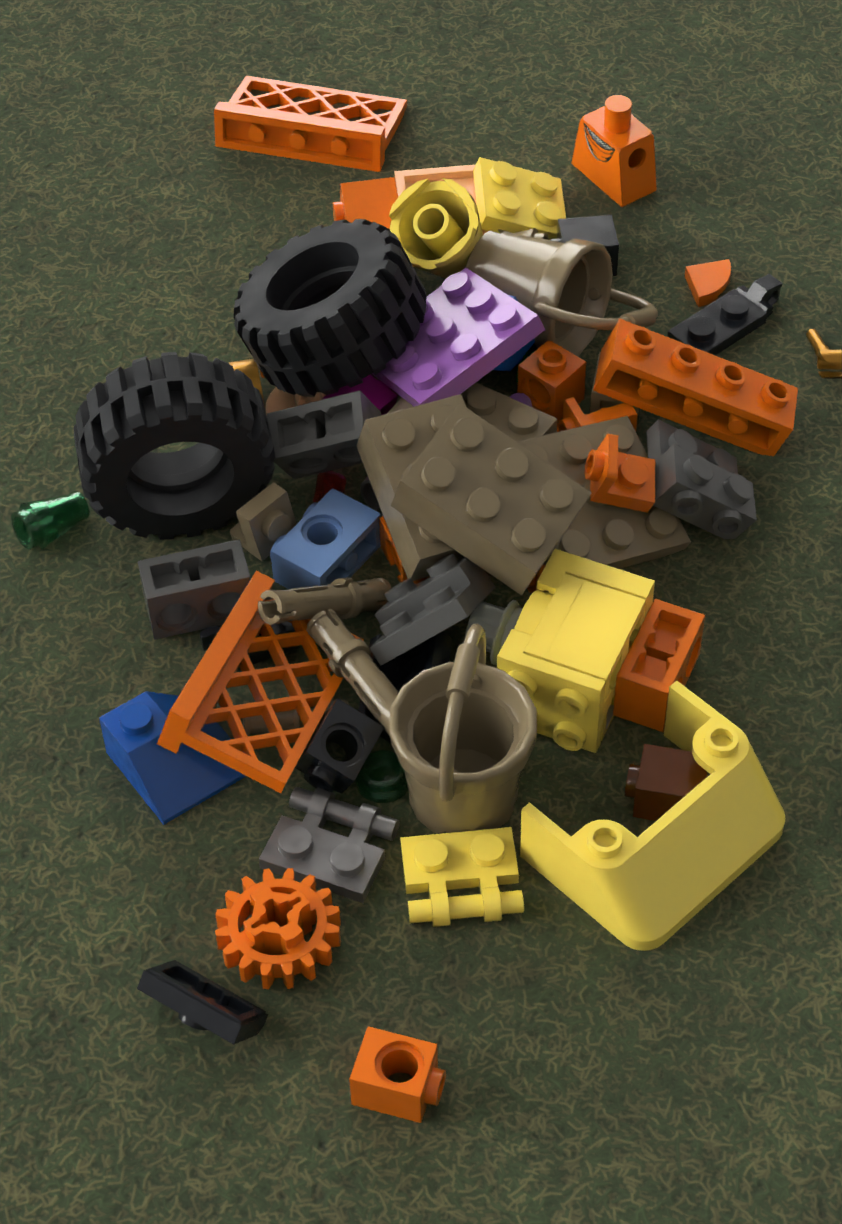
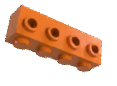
M623 319L618 320L601 349L593 388L595 392L754 453L775 456L793 431L798 388Z

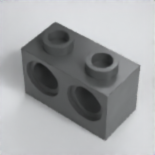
M359 390L267 413L275 451L274 463L293 479L361 464L363 462L356 444L366 419L381 416V411Z
M240 539L138 561L145 604L154 640L223 625L251 580Z

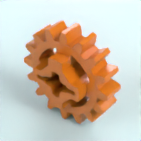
M268 868L263 870L262 882L255 883L251 878L245 876L242 878L243 893L239 894L229 890L225 893L227 908L217 909L215 914L218 927L215 930L218 950L223 951L224 963L228 969L239 965L241 981L246 983L257 974L261 976L263 989L269 990L274 978H282L287 989L294 988V975L302 973L304 977L312 981L316 978V962L330 966L333 962L331 947H339L341 943L339 927L341 925L339 906H333L332 892L329 888L316 890L315 876L310 874L301 882L295 881L294 869L287 868L282 879H274L273 873ZM317 923L314 934L312 935L310 940L306 942L304 939V935L311 932L312 925Z

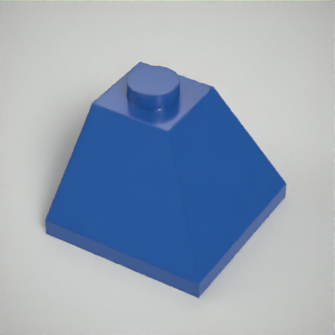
M145 691L99 717L106 753L164 825L243 779L246 775L185 744H182L177 754L158 745L157 742L165 721L178 695ZM218 722L205 724L201 730L220 741L231 739Z

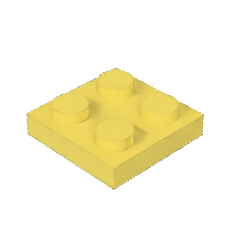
M479 157L473 174L476 203L482 230H491L499 233L498 229L515 233L536 228L538 233H547L549 240L557 238L558 219H566L561 179L545 172H534L512 166L504 161L496 162Z

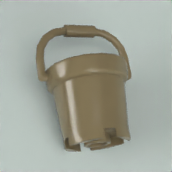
M498 229L499 233L490 230L477 242L466 264V268L507 295L516 296L519 303L539 316L545 331L534 338V344L537 348L549 340L579 356L596 336L598 330L612 331L619 319L646 328L652 326L658 316L656 307L647 300L611 288L613 277L611 257L605 246L600 243L580 239H571L566 243L519 235ZM609 300L639 309L623 314L619 318H604Z
M480 624L470 626L464 643L460 644L457 648L454 662L441 664L420 672L401 687L390 708V740L397 758L405 771L409 803L416 818L433 833L441 834L444 831L452 833L500 828L510 819L514 811L522 770L536 742L537 709L522 684L505 671L486 665V633Z

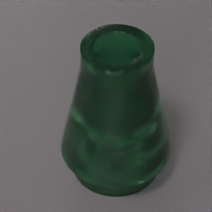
M74 491L67 495L22 503L19 510L12 513L11 523L17 539L26 549H32L36 546L44 549L77 523L89 518L90 510L84 496L80 492Z

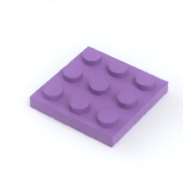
M465 267L460 272L447 277L439 288L427 296L424 321L420 323L419 333L414 341L406 343V351L398 359L392 358L386 363V368L374 376L412 406L459 395L545 331V328L536 313Z

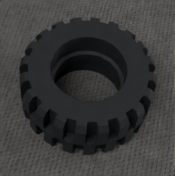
M345 219L334 221L331 226L324 227L319 225L311 228L309 233L301 237L296 235L289 239L287 245L279 250L274 249L266 256V261L261 266L256 265L249 273V281L242 283L238 291L237 300H235L234 326L266 380L279 390L304 397H315L317 392L325 395L337 393L341 387L348 385L352 388L363 383L362 379L368 375L380 373L386 368L387 362L392 358L398 359L406 351V343L408 341H414L419 333L420 323L424 321L427 306L425 288L397 236L390 229L365 219H355L353 223Z
M176 352L161 353L162 358L148 360L147 356L133 360L131 367L123 370L120 366L106 376V383L98 382L87 394V400L82 402L75 416L74 440L84 496L89 499L92 509L102 518H106L108 523L122 531L127 527L133 535L147 538L149 534L157 535L159 539H174V535L187 534V538L200 536V531L213 528L216 531L227 526L230 518L236 517L238 519L237 510L267 487L275 469L274 446L263 399L259 390L253 386L252 380L238 369L234 371L232 365L218 358H215L213 362L208 361L207 356L204 354L189 352L188 357H178ZM199 442L192 447L180 451L167 453L150 452L172 443Z

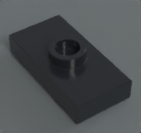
M176 960L144 970L137 987L138 990L178 1012V1017L184 1024L199 1030H209L233 1045L257 1035L265 1025L268 1014L263 1009Z

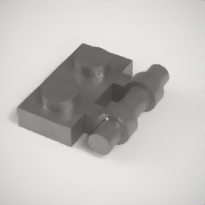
M295 787L290 796L289 807L306 812L307 814L302 822L283 815L281 816L259 857L260 868H269L272 873L283 876L287 868H293L295 880L299 882L311 874L315 876L317 888H329L334 894L364 903L385 860V849L368 843L372 835L393 841L397 835L400 821L382 815L381 808L366 803L358 807L336 800L335 793L320 788L312 792ZM326 820L353 828L349 837L322 829Z

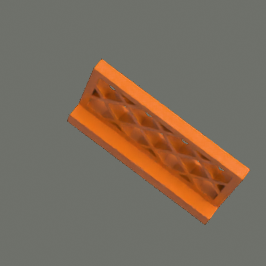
M245 76L229 102L219 101L214 109L215 146L380 172L385 161V150L401 123L407 108V100ZM251 90H259L269 93L253 96L250 92ZM296 97L309 98L307 100L299 102H294L291 100ZM337 103L349 104L337 109L332 106ZM277 104L281 105L280 107H276V108H272V109H267V108H266V107L274 106V105H277ZM377 109L391 110L379 115L372 112ZM318 110L321 111V113L314 115L307 114ZM359 116L362 118L356 121H348V119L356 118Z
M256 570L170 709L157 744L175 754L178 753L182 744H185L282 793L344 677H338L335 673L331 677L330 672L333 671L329 666L330 659L322 658L315 640L306 630L311 619L288 621L292 624L295 632L275 635L271 625L261 619L258 612V601L274 600H263L260 596L264 591L272 589L275 580ZM353 634V636H354L356 639H361V640L364 641V639H362V638H360V637H358V636H356V635ZM302 645L309 661L289 664L282 648ZM268 650L275 667L255 669L248 653ZM316 674L323 691L303 694L296 677ZM282 680L289 693V697L269 700L261 683ZM248 685L255 702L233 705L227 688ZM296 710L304 727L283 731L275 713ZM262 715L269 733L247 736L240 719ZM227 721L234 739L220 741L201 730L205 724ZM290 743H295L293 748L291 749ZM276 746L284 763L281 770L279 771L259 761L254 750Z

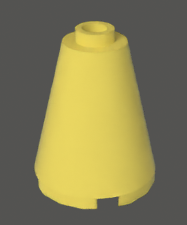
M443 178L444 181L432 182L428 179L417 181L404 190L392 205L389 214L391 218L390 231L397 236L413 267L446 279L466 267L472 250L483 236L477 205L466 188L451 179Z

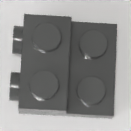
M659 419L646 431L648 458L655 460V504L653 506L723 539L737 538L757 521L753 483L738 474L736 457L724 449L716 448L692 436L687 431L677 429Z
M452 553L426 569L430 575L429 578L418 584H414L413 580L408 578L387 591L384 595L388 602L374 614L381 624L380 629L383 635L370 647L380 666L467 618L495 589V585L487 572L466 557L457 560Z

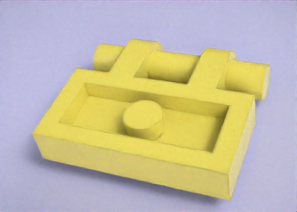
M512 827L400 837L406 894L429 892L430 898L408 901L410 924L432 921L433 927L449 926L452 919L484 917V922L501 921L504 914L524 913L522 890L500 892L498 885L519 883ZM480 888V894L448 897L447 890Z

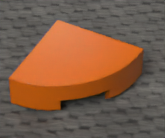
M729 259L686 266L685 279L698 307L716 301L730 283L731 263Z

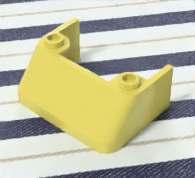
M678 681L669 686L664 736L680 749L692 751L695 761L710 775L642 834L636 837L627 828L615 821L595 820L583 826L573 836H570L530 802L521 811L520 857L623 944L641 951L652 950L664 944L772 847L782 836L785 824V812L746 734Z

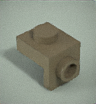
M275 482L266 487L236 511L239 523L230 529V534L233 541L240 539L244 549L260 561L265 560L270 556V551L277 538L286 535L297 524L287 491Z

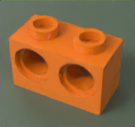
M654 599L617 674L614 716L664 732L669 686L675 681L685 686L700 655L705 621L704 614Z

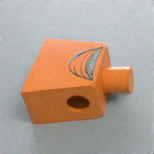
M613 95L606 99L605 106L581 118L571 164L618 205L624 207L657 190L655 146L652 131L631 114V100L626 96Z

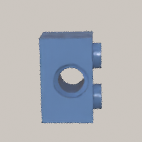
M332 488L318 503H312L305 511L303 518L286 535L277 538L270 551L273 579L280 585L291 589L328 585L335 579L351 578L381 546L379 527L381 513Z

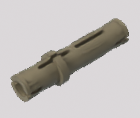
M348 577L335 579L331 584L322 586L266 590L260 597L263 600H274L258 601V612L261 619L269 625L312 619L320 611L324 610L327 613L328 609L334 610L340 619L355 618L364 611H378L387 601H377L387 600L384 594L392 587L384 578H373L355 582L352 578Z
M328 609L327 613L324 610L320 611L309 621L306 629L308 634L330 659L329 666L335 675L344 677L373 716L384 726L385 731L389 735L390 708L399 692L373 662V659L370 657L371 651L367 644L361 639H356L349 632L337 613L332 609Z

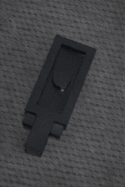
M768 274L755 280L749 289L744 285L739 286L736 290L733 289L668 330L667 337L716 356L766 323V319L773 313L774 307L772 305L779 299L783 283Z

